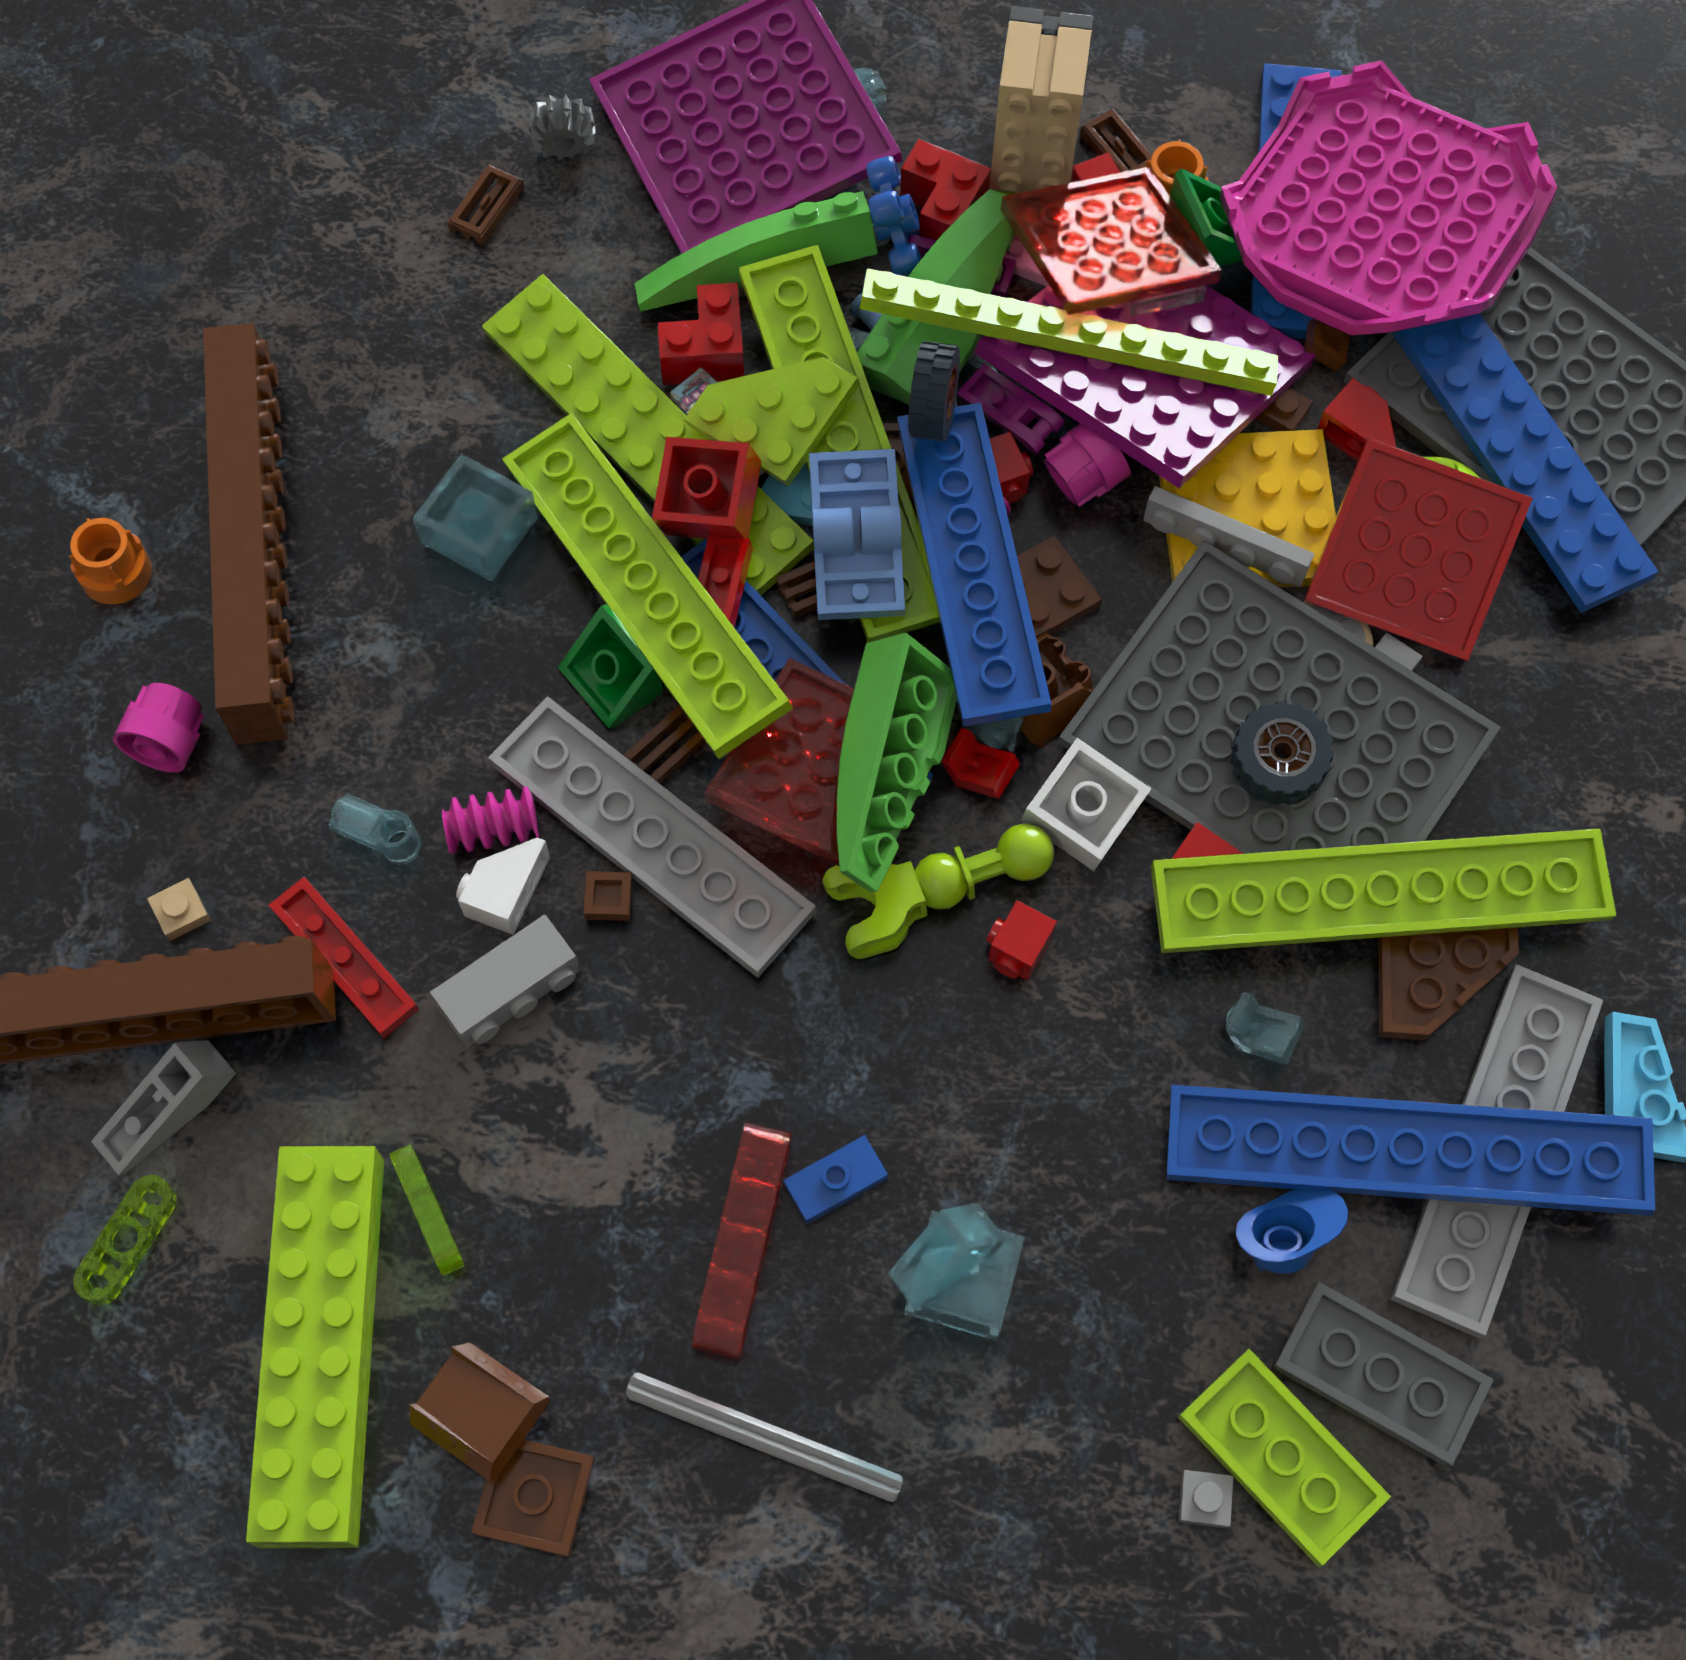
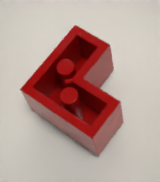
M918 139L901 167L900 196L910 194L913 203L923 207L919 219V236L938 240L972 204L989 190L991 168Z
M738 283L697 285L699 320L658 323L663 385L720 382L744 376Z

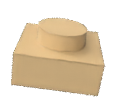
M189 878L147 898L169 941L211 921Z

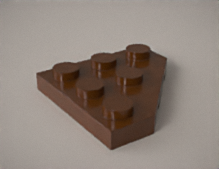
M1518 927L1378 937L1379 1037L1426 1040L1518 956Z

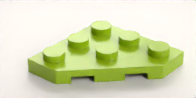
M821 357L709 384L684 420L688 426L711 440L749 443L762 461L760 470L789 487L809 459V453H813L859 387L860 382L858 377Z

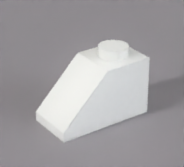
M535 838L477 861L472 873H466L462 877L457 889L456 897L459 899L458 902L464 916L514 935L550 859L546 841Z

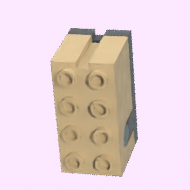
M1011 6L999 87L989 189L1008 194L1022 193L1038 195L1044 198L1068 199L1083 100L1093 15L1061 12L1060 17L1044 16V10Z

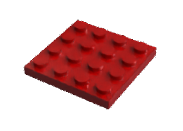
M1367 438L1303 601L1447 655L1468 661L1533 498L1372 438Z

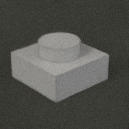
M1183 1470L1181 1474L1178 1523L1228 1529L1231 1525L1233 1476Z

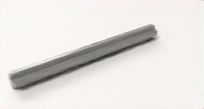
M634 1373L627 1386L626 1395L632 1401L889 1502H895L898 1498L903 1478L897 1473L641 1373Z

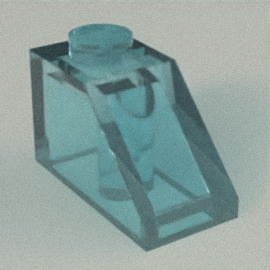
M979 1203L942 1209L888 1273L914 1310H922L979 1272L1004 1244L1006 1239Z

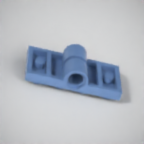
M895 449L809 453L818 620L905 616L900 506L898 505Z

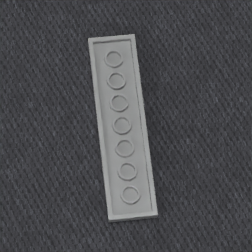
M548 696L488 757L492 767L521 790L523 787H528L536 802L624 872H631L632 878L757 978L816 913V906Z
M1516 964L1510 972L1462 1105L1565 1112L1603 1000ZM1427 1199L1390 1300L1474 1337L1484 1338L1531 1207Z

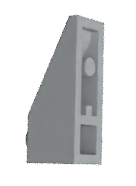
M209 1040L174 1043L91 1142L118 1176L124 1175L209 1106L236 1073Z

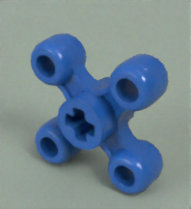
M885 156L870 161L866 165L867 176L874 192H881L869 199V210L879 241L891 238L894 243V248L888 254L893 274L908 277L921 260L917 245L908 242L910 236H919V220L910 194L899 197L895 191V188L901 184L900 173L895 159L891 156Z

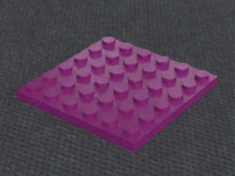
M751 0L589 79L596 97L681 254L708 239L740 225L794 208L803 202L816 203L861 182L868 178L866 165L870 161L885 156L893 157L896 163L903 161L901 150L813 0Z
M1120 230L1115 231L1031 298L1028 303L1056 307L1061 310L1085 315H1095L1113 321L1137 324L1146 328L1180 333L1184 336L1218 341L1231 346L1260 350L1265 353L1278 355L1277 385L1272 396L990 336L982 337L978 341L975 350L977 356L1179 489L1312 366L1316 354L1305 352L1304 346L1298 341L1289 338L1270 326L1263 319L1256 317L1235 304L1231 299L1224 297L1203 284L1198 278L1179 272L1177 267L1166 258L1154 253Z

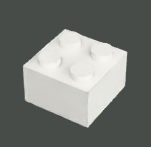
M1076 738L1026 808L1021 821L1042 828L1049 835L1052 843L1094 871L1142 804L1151 788L1082 740Z

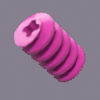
M528 787L522 788L521 797L518 801L515 800L510 789L504 791L502 803L497 802L492 792H487L484 806H480L473 794L469 795L467 808L462 809L456 797L451 798L449 811L442 809L445 838L450 854L457 853L459 840L462 841L466 850L470 852L475 850L477 838L481 840L485 849L492 848L495 835L498 836L503 846H510L513 832H515L521 844L528 841L530 830L532 829L537 838H539L535 804Z

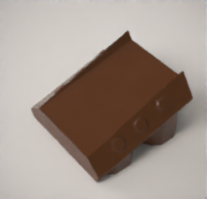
M1049 632L1036 637L1051 700V712L1012 718L1031 743L1043 748L1048 740L1065 730L1094 690L1090 668L1083 662L1072 661L1067 655L1065 644L1059 638L1053 637Z
M469 1342L452 1346L451 1356L415 1404H409L410 1425L427 1436L439 1447L464 1462L478 1474L489 1481L496 1480L550 1403V1398Z

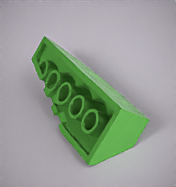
M989 189L941 235L908 277L929 280L962 289H972L991 295L994 283L999 282L1003 271L1001 263L1006 250L1011 248L1025 208L1024 201ZM882 314L857 354L871 390L909 405L914 367L920 345L923 341L958 345L960 349V373L975 350L980 336L971 332Z
M844 192L832 199L816 203L803 202L794 208L745 223L706 240L671 259L635 283L640 312L697 298V285L738 283V288L743 287L739 276V267L815 245L819 246L826 267L878 254L871 214L864 192Z
M906 632L866 643L846 721L840 756L837 788V842L840 872L870 893L878 892L899 848L896 841L902 829L909 827L915 815L911 811L917 796L924 795L930 784L927 778L932 765L939 764L944 755L957 701L950 667Z

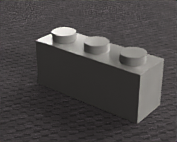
M544 914L430 991V994L439 1011L465 1047L468 1048L475 1042L476 1044H483L489 1041L498 1033L499 1026L513 1016L520 1018L531 1012L537 1006V1000L551 990L558 992L569 986L576 978L575 974L580 971L576 955Z

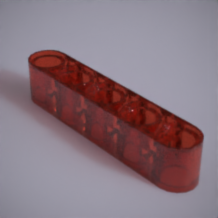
M745 1123L694 1328L692 1338L693 1349L740 1359L789 1155L792 1132L751 1123Z

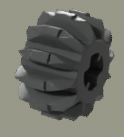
M566 94L562 99H556L549 95L547 102H536L534 111L530 113L528 129L531 134V142L534 149L542 151L544 158L554 155L558 161L563 157L576 160L578 153L588 154L589 147L594 144V139L596 138L592 108L584 106L581 98L571 101Z

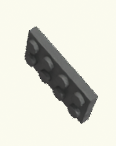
M1319 1281L1314 1286L1273 1366V1369L1447 1468L1453 1466L1494 1380Z

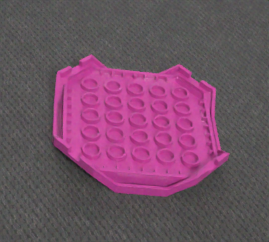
M1381 60L1353 66L1352 74L1331 78L1329 72L1300 77L1278 127L1240 180L1221 187L1220 199L1244 265L1277 302L1349 335L1395 332L1479 314L1492 306L1529 250L1554 200L1557 185L1548 165H1542L1537 154L1539 144L1529 122L1483 128L1413 98Z

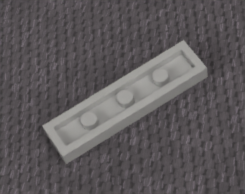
M1157 486L1154 487L1148 499L1143 521L1150 523L1158 531L1181 536L1190 540L1196 547H1199L1204 540L1246 567L1251 566L1263 571L1280 583H1291L1301 587L1315 553Z

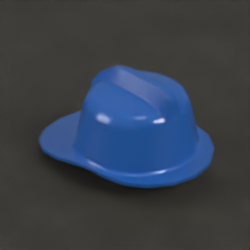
M1294 1189L1245 1213L1237 1223L1236 1238L1240 1247L1249 1256L1254 1258L1255 1265L1260 1271L1268 1270L1278 1274L1295 1273L1308 1265L1317 1249L1329 1244L1342 1233L1347 1224L1348 1209L1343 1198L1331 1189Z

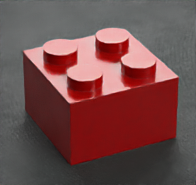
M666 437L652 520L669 536L708 539V536L749 539L762 463L761 459L749 443Z

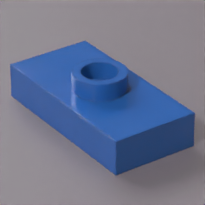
M863 1135L783 1180V1185L807 1225L888 1179V1173L868 1139Z

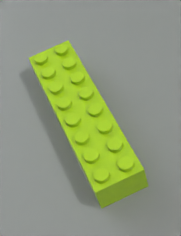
M279 1146L246 1542L259 1549L359 1547L384 1159L375 1146Z

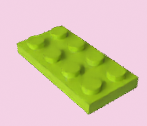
M1250 1349L1237 1359L1178 1417L1319 1568L1391 1498L1383 1487Z

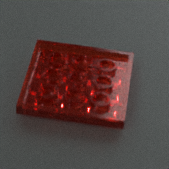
M1149 167L1002 196L1001 212L1068 315L1219 282L1222 269Z
M789 658L775 682L789 699L793 709L730 751L707 787L705 801L840 866L837 842V788L843 738L854 688Z

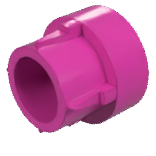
M1078 424L1067 432L1066 435L1059 439L1060 443L1045 454L1044 464L1052 479L1063 494L1079 507L1094 496L1099 498L1131 475L1130 467L1121 450L1082 424Z
M151 683L148 687L143 685L136 701L129 703L114 733L113 742L124 754L143 765L165 772L183 771L200 736L197 731L205 716L201 713L202 706L193 696L177 687L164 683Z

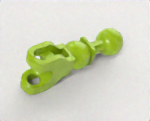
M1024 823L1012 826L1006 830L999 839L997 848L965 859L960 846L954 847V856L947 853L930 854L922 859L915 869L911 861L898 865L891 864L878 892L870 893L842 874L839 864L827 870L822 882L827 893L836 900L861 897L872 902L875 906L872 915L852 926L847 932L845 945L850 956L862 959L897 948L907 936L909 926L915 920L927 916L926 906L936 910L950 909L959 903L966 893L969 900L974 899L975 883L1004 873L1020 881H1031L1041 877L1048 871L1053 862L1054 846L1051 838L1042 828Z

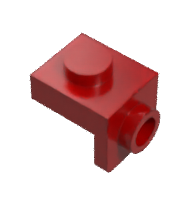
M961 728L954 741L948 745L942 758V764L956 786L997 799L1000 798L1020 765L1015 754L979 744L972 731Z

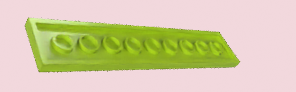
M811 246L739 267V276L772 369L824 357L859 379V387L813 453L891 449L819 246ZM808 459L805 464L810 476V463ZM897 462L896 474L898 505L900 506L905 616L859 618L868 643L940 623L919 523Z
M544 274L540 275L482 325L485 334L566 415L572 413L597 447L653 503H655L666 437L711 440L688 426L684 420L686 414ZM757 486L749 533L753 551L746 581L760 595H763L776 583V577L789 572L814 549V541ZM688 537L695 545L704 540L702 538Z
M572 413L502 458L509 471L601 598L620 619L659 678L718 759L793 709L789 699Z
M1601 829L1153 860L1151 864L1161 953L1610 921L1616 917Z

